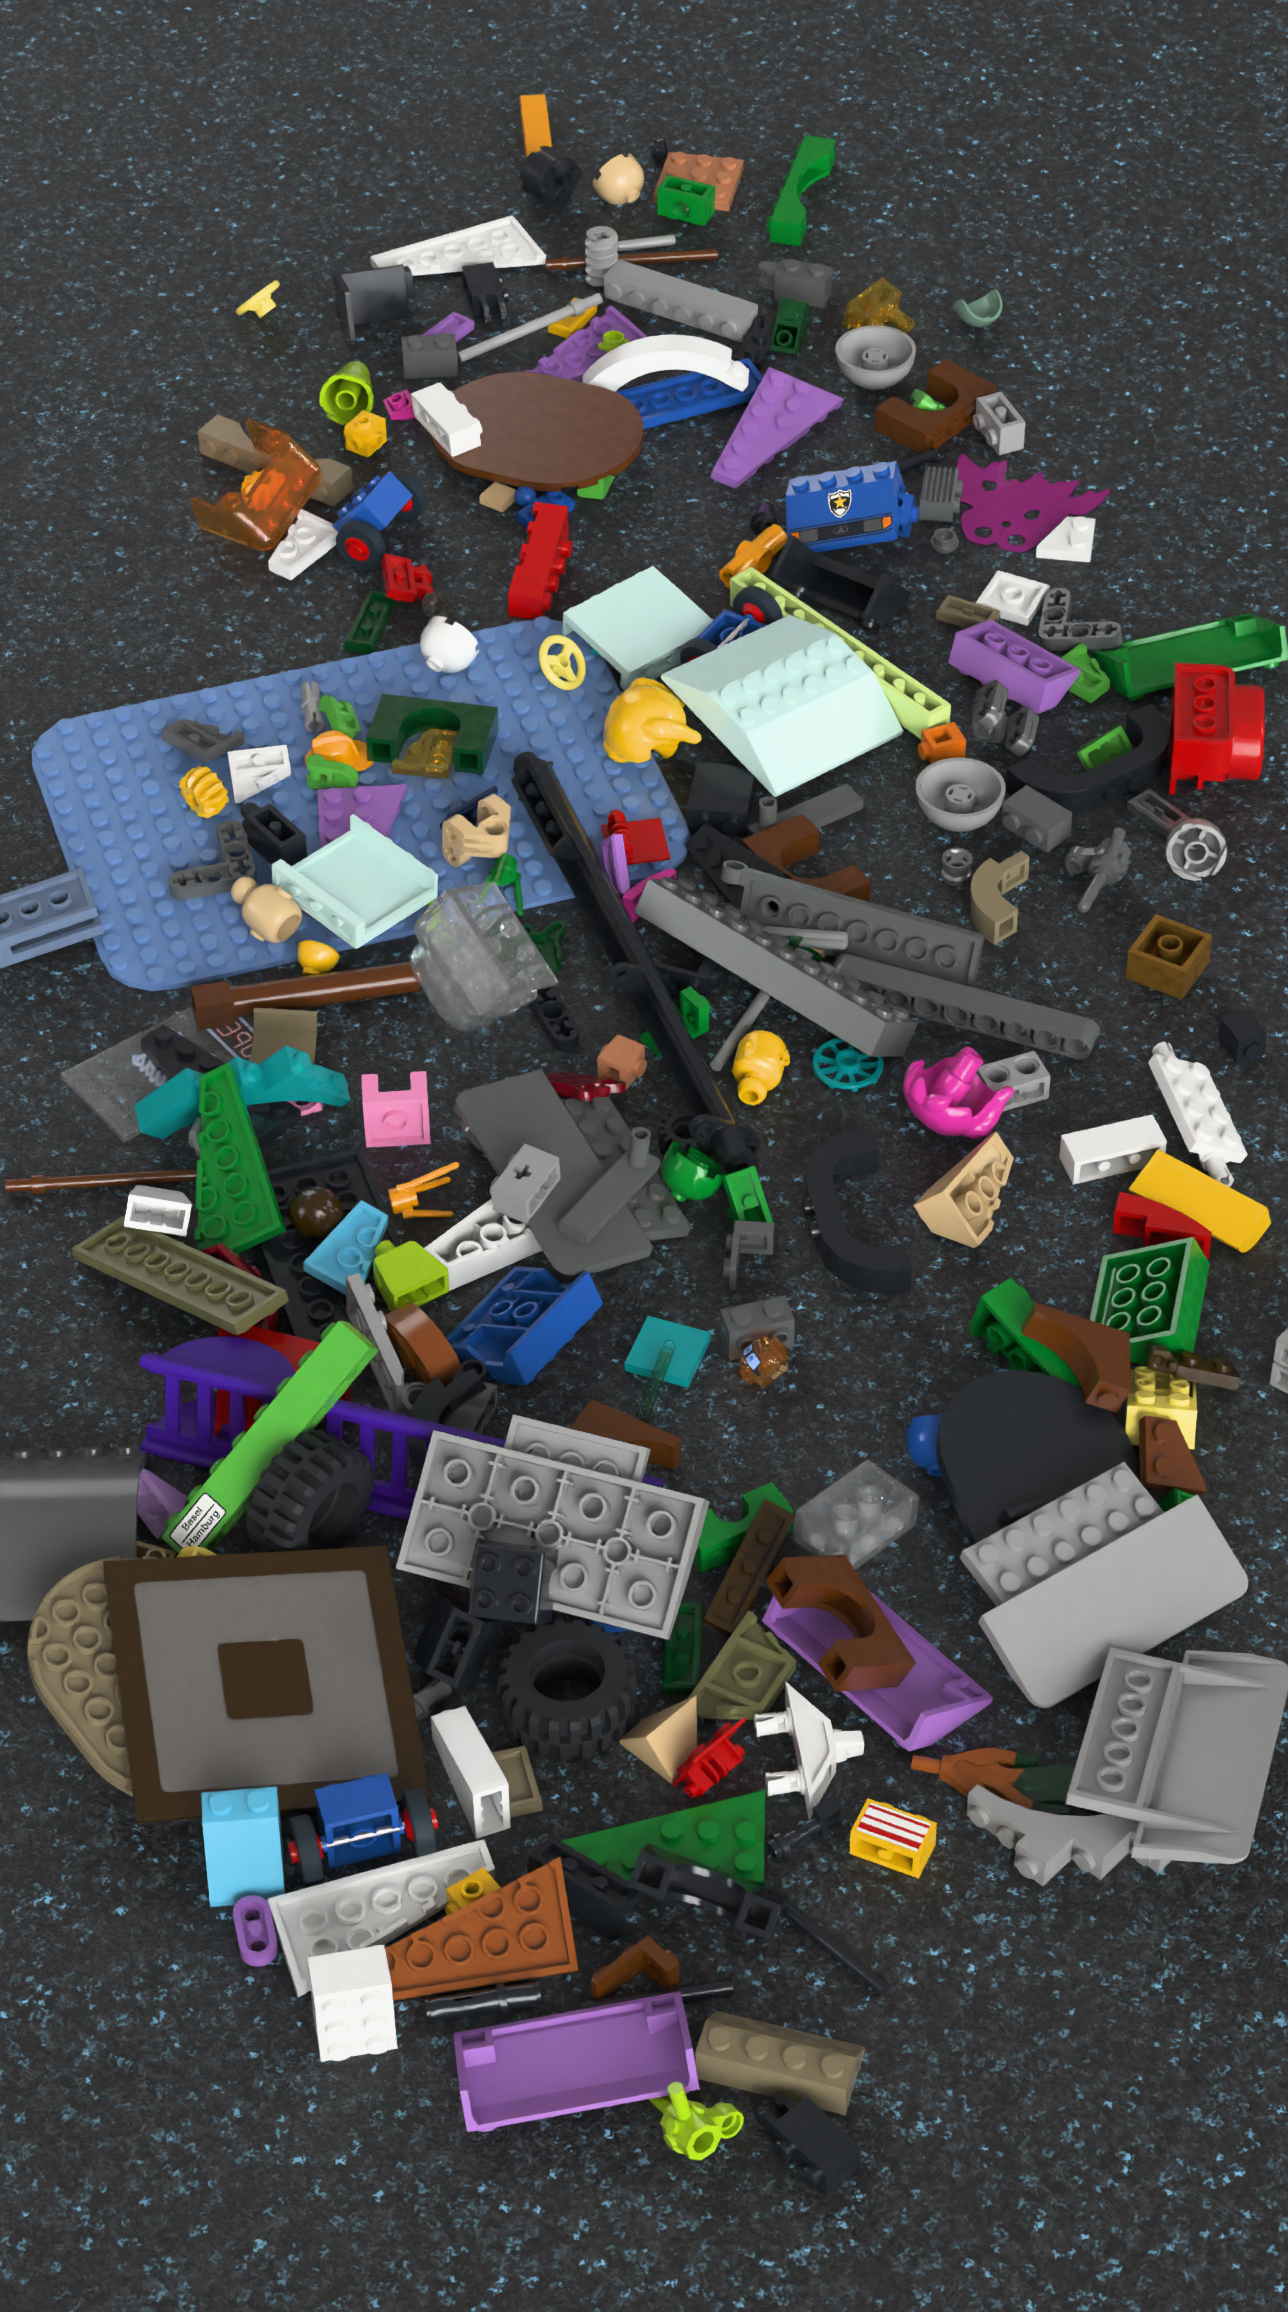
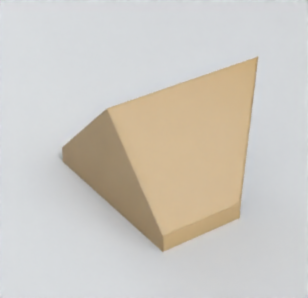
M696 1695L646 1717L620 1739V1744L671 1784L680 1776L676 1769L697 1748Z

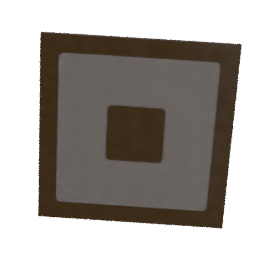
M387 1546L103 1561L136 1823L202 1819V1792L276 1786L280 1813L317 1810L315 1789L323 1788L329 1784H340L361 1779L367 1775L388 1773L397 1805L402 1804V1792L414 1788H422L427 1802H430L431 1798Z

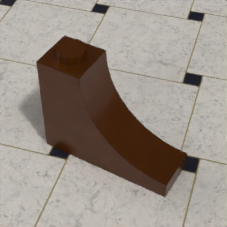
M1035 1302L1021 1325V1335L1045 1345L1066 1362L1080 1382L1085 1403L1117 1413L1131 1391L1130 1333Z
M593 1399L569 1427L570 1429L649 1448L651 1450L647 1462L649 1464H656L675 1470L681 1462V1438Z

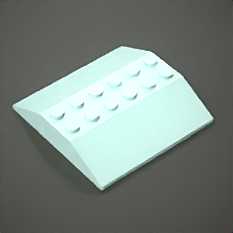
M788 615L721 646L661 676V679L774 797L850 761L903 733V729L874 672L836 633L792 615Z

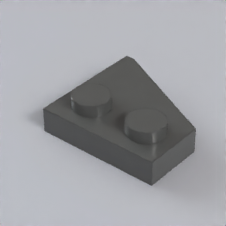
M182 719L162 729V740L202 764H206L243 745L245 734L236 731L233 736L220 734L219 727L203 725L195 721Z

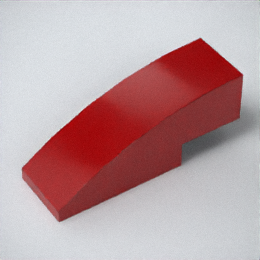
M1119 1192L1114 1213L1113 1233L1144 1238L1143 1247L1194 1237L1207 1260L1209 1259L1212 1232L1203 1225L1162 1203L1141 1196Z

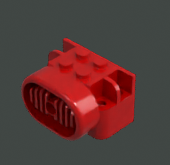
M1175 663L1170 713L1169 795H1175L1176 780H1196V790H1203L1204 781L1225 782L1226 778L1237 780L1259 779L1262 771L1265 736V693L1263 687L1260 685L1235 684L1234 671L1224 665Z

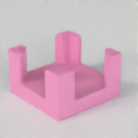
M426 1071L411 1072V1090L379 1092L378 1075H362L366 1148L431 1144Z

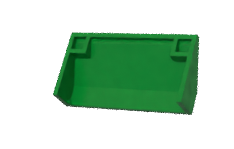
M1246 613L1125 641L1118 647L1111 649H1091V655L1100 665V669L1108 676L1115 691L1128 697L1129 700L1144 698L1145 693L1173 687L1175 663L1224 665L1231 668L1234 672L1262 666V668H1273L1279 666V662L1288 660L1285 625L1252 613Z

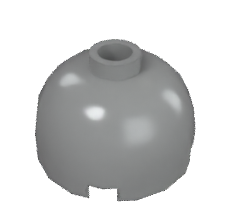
M1197 817L1185 819L1175 825L1168 834L1165 845L1167 861L1173 872L1183 879L1202 880L1200 877H1207L1210 874L1213 876L1224 865L1227 856L1225 837L1219 828L1209 820Z

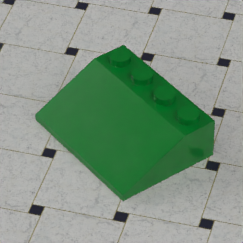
M1185 1238L1102 1257L1090 1320L1130 1333V1363L1145 1365L1150 1345L1167 1346L1170 1352L1182 1354L1183 1351L1194 1352L1210 1265L1195 1238Z

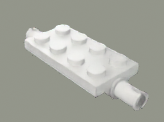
M1158 1043L1153 1047V1057L1148 1064L1188 1151L1198 1154L1202 1168L1208 1171L1211 1178L1230 1187L1234 1182V1178L1230 1174L1226 1163L1230 1161L1241 1163L1248 1154L1241 1142V1137L1233 1125L1231 1116L1224 1106L1220 1093L1215 1087L1210 1072L1201 1063H1192L1176 1058L1170 1043Z

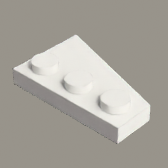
M301 509L298 513V520L295 524H291L288 529V536L279 543L269 559V570L291 581L336 545L338 531L332 526V523Z

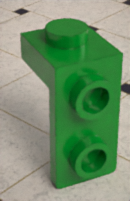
M690 986L680 991V1014L692 1038L695 1039L709 1031V1012L711 1008L708 1000L703 995H699ZM646 1031L641 1034V1041L656 1056H662L650 1033Z

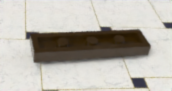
M767 1499L762 1501L701 1620L702 1623L730 1638L746 1615L795 1518L794 1514Z

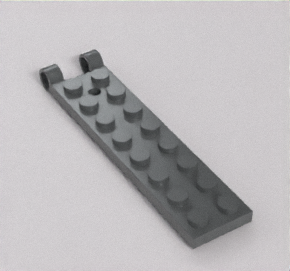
M728 860L723 862L721 880L729 884L744 886L741 908L731 903L720 904L739 909L742 912L741 916L747 920L752 919L765 926L846 932L848 934V946L844 950L814 949L825 951L824 954L834 957L849 954L975 987L985 938L984 934L754 870L739 861ZM770 901L778 904L779 908L777 911L770 909Z

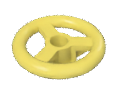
M275 280L239 306L236 309V313L242 315L249 310L255 311L259 318L264 316L277 306L271 299V293L280 286L279 281Z
M551 635L542 642L539 649V663L545 677L554 686L562 690L578 688L586 675V663L579 647L571 639L563 635ZM558 643L563 645L561 653L547 655L548 649L552 644ZM571 653L573 654L577 663L576 676L570 667L571 662L569 657ZM559 677H563L567 681H563Z

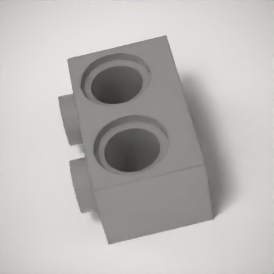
M1035 1051L980 1066L976 1071L981 1081L993 1091H997L1004 1086L1013 1087L1014 1093L1006 1102L1003 1111L1049 1098L1051 1075Z

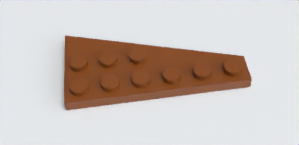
M561 1857L386 1947L385 1951L392 1984L393 2001L578 1972Z

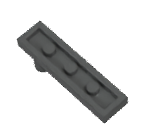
M846 783L777 813V800L766 796L759 800V822L747 826V836L749 837L802 813L817 828H821L862 810L864 800Z
M637 1127L632 1130L629 1149L559 1221V1231L587 1245L659 1169L660 1159L649 1154L651 1133L648 1129Z

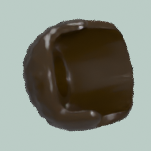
M311 1186L299 1192L290 1201L287 1216L292 1224L306 1238L310 1235H315L326 1239L346 1217L342 1202L335 1193L319 1186Z

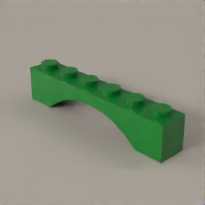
M805 135L802 145L797 146L796 159L791 160L790 173H786L784 187H780L778 201H775L773 204L772 216L769 215L767 219L766 230L770 232V242L801 246L806 234L807 210L801 204L799 198L811 184L830 174L835 162V139Z

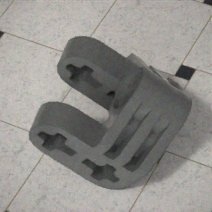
M997 679L992 680L977 690L972 709L973 735L980 741L1005 744V747L1016 757H1020L1031 748L1034 742L1039 716L1028 706H1025L1007 717L1004 708L1008 689Z

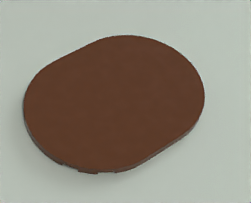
M509 372L474 380L453 391L456 400L466 406L468 413L473 418L479 420L482 427V433L480 434L481 446L451 457L431 435L432 445L438 456L443 457L448 461L449 466L460 472L517 487L526 486L536 491L559 492L564 487L577 486L578 489L596 485L599 483L598 480L609 475L614 477L626 469L641 451L644 442V426L637 408L624 396L612 390L547 374Z

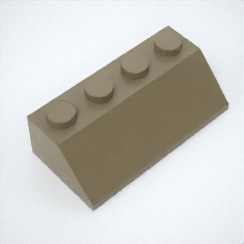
M715 2011L705 2021L695 2051V2065L697 2077L700 2080L769 2097L781 2091L797 2104L808 2097L822 2110L846 2115L865 2053V2047Z

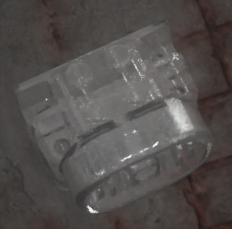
M494 881L445 890L415 923V935L419 943L413 949L410 958L414 976L438 1014L449 1025L461 1032L479 1030L493 1024L499 1018L510 1016L521 1006L532 1003L537 997L538 989L556 986L559 983Z

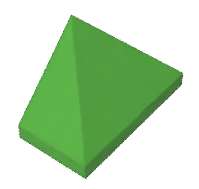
M1120 725L1081 745L1077 755L1086 771L1134 749Z

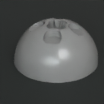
M879 325L852 329L839 338L835 347L837 362L843 374L855 385L870 390L886 389L899 383L912 368L916 355L915 343L906 333L892 327Z
M948 758L934 762L927 766L916 780V796L923 813L937 826L954 832L972 831L987 824L1001 808L1006 791L1004 779L996 769L982 761L970 758Z

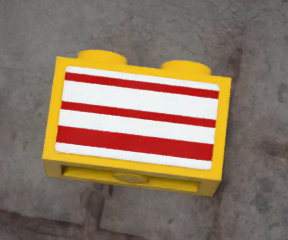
M867 1798L850 1831L849 1854L919 1879L935 1847L937 1823L928 1820L922 1815H913L894 1808L888 1803H880Z

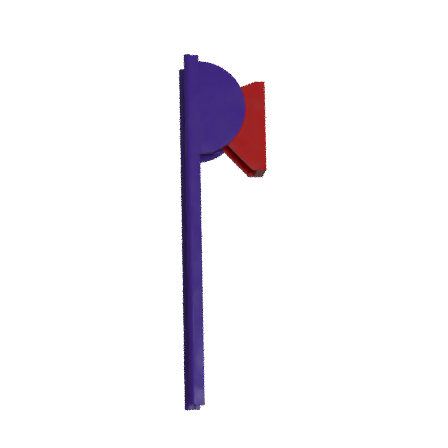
M251 1326L247 1332L241 1333L238 1336L219 1327L218 1337H206L188 1341L170 1349L163 1355L148 1352L147 1355L143 1354L140 1359V1367L146 1368V1371L165 1375V1415L156 1424L151 1422L147 1424L146 1437L141 1443L140 1451H146L149 1455L210 1470L220 1458L228 1456L233 1450L231 1444L242 1431H248L256 1422L253 1418L257 1411L263 1405L271 1404L278 1395L276 1389L280 1383L290 1376L292 1378L300 1368L298 1366L300 1359L309 1350L312 1349L314 1351L320 1342ZM181 1380L197 1383L196 1401L181 1405ZM351 1385L320 1421L327 1420V1432L342 1440L343 1420L360 1424L359 1452L369 1459L373 1471L375 1462V1429L393 1432L391 1483L376 1480L373 1477L375 1482L374 1490L370 1494L372 1499L366 1510L408 1521L417 1492L416 1489L407 1487L408 1436L426 1441L425 1459L433 1430L504 1448L506 1442L505 1440L350 1402ZM213 1388L218 1389L217 1398H213ZM644 1475L642 1483L663 1488L662 1479Z

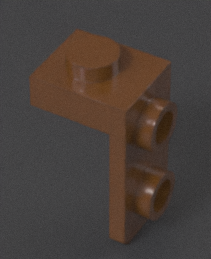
M647 1935L640 1942L630 1944L621 1956L610 1965H603L595 1972L591 1979L592 2000L607 1998L642 1970L662 1989L679 1986V1961L672 1951L661 1948Z

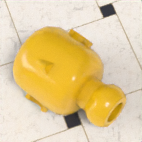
M755 1030L747 1033L738 1044L731 1071L738 1083V1097L746 1104L756 1105L761 1103L766 1098L767 1091L774 1089L780 1083L784 1067L790 1063V1056L786 1045L776 1034L765 1030Z

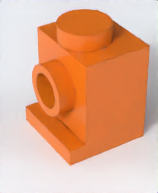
M955 722L921 731V743L918 744L920 758L923 761L929 760L931 764L948 758H965L966 739Z

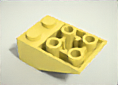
M1146 1366L1136 1367L1135 1370L1130 1369L1131 1391L1126 1397L1124 1431L1131 1444L1139 1445V1419L1144 1416L1176 1420L1189 1449H1194L1197 1419L1196 1382L1177 1379L1170 1373L1147 1369Z

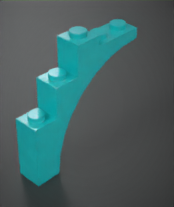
M284 1046L260 1064L238 1057L229 1061L234 1067L246 1106L279 1101H307L343 1107L351 1101L348 1083L344 1074L312 1064L307 1052L289 1046ZM185 1068L136 1103L134 1107L140 1133L164 1140L180 1129L193 1124L197 1117H201L199 1113L200 1076L204 1073Z

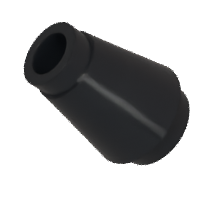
M762 502L750 521L751 530L757 536L767 527H771L773 524L778 525L774 506L770 502Z

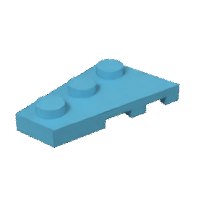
M361 1200L303 1262V1271L345 1295L347 1276L359 1273L365 1284L376 1256L375 1248L381 1242L388 1225V1215Z

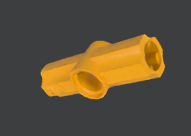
M773 524L771 527H767L752 542L748 540L742 541L736 550L735 557L719 571V579L723 581L725 587L730 589V578L750 567L763 574L769 568L772 557L785 546L788 535L784 533L782 527Z

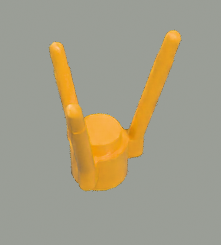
M451 1163L410 1182L388 1189L393 1214L402 1213L403 1219L412 1217H452L454 1215L452 1211L413 1210V1207L419 1205L417 1193L451 1181L448 1176L433 1181L430 1180L458 1168L459 1163Z

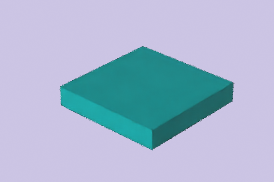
M647 1316L624 1363L625 1371L689 1388L711 1341V1332Z

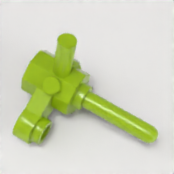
M680 2082L669 2084L667 2090L670 2098L662 2096L648 2099L664 2114L660 2124L664 2133L663 2138L667 2145L675 2152L685 2154L689 2159L703 2160L716 2150L721 2138L728 2139L735 2136L744 2123L742 2113L730 2103L720 2102L712 2108H706L699 2102L687 2100L683 2085Z

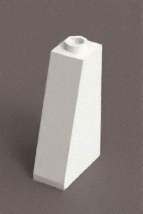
M463 1706L453 1710L449 1709L431 1716L433 1742L475 1838L478 1839L511 1828L508 1782L467 1708Z

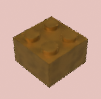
M1155 914L1128 951L1126 979L1182 1000L1209 964L1212 935Z

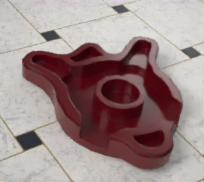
M544 1073L558 1095L573 1097L582 1101H591L594 1097H609L610 1093H624L626 1091V1082L615 1081L613 1078L580 1073Z

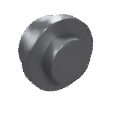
M941 528L934 532L930 545L935 551L947 554L958 548L959 539L952 529Z

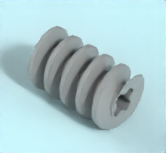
M597 226L586 231L588 238L585 240V263L587 265L585 268L587 274L585 278L589 285L603 287L604 275L618 262V235L610 227Z

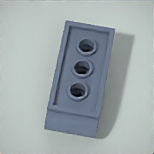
M82 868L0 895V969L104 934Z

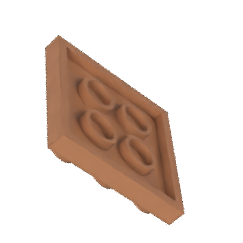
M669 152L653 194L654 203L657 204L658 186L667 175L715 186V210L729 211L744 169V160L732 157H712L706 154L693 155L683 152Z

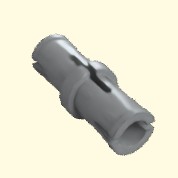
M306 681L301 685L303 698L301 712L305 716L306 730L313 733V724H315L316 733L324 728L323 712L318 707L319 700L321 699L319 694L320 688L317 682L312 681V689H310L309 681Z

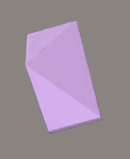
M142 1469L139 1481L137 1514L156 1539L162 1541L161 1536L167 1530L165 1528L166 1522L177 1511L182 1512L187 1496L150 1471Z

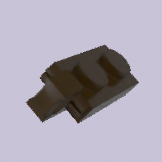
M1150 1345L1149 1347L1150 1349L1145 1360L1147 1369L1170 1373L1174 1378L1231 1390L1239 1388L1242 1378L1233 1364L1226 1359L1214 1358V1360H1208L1189 1351H1183L1182 1354L1170 1352L1167 1346Z

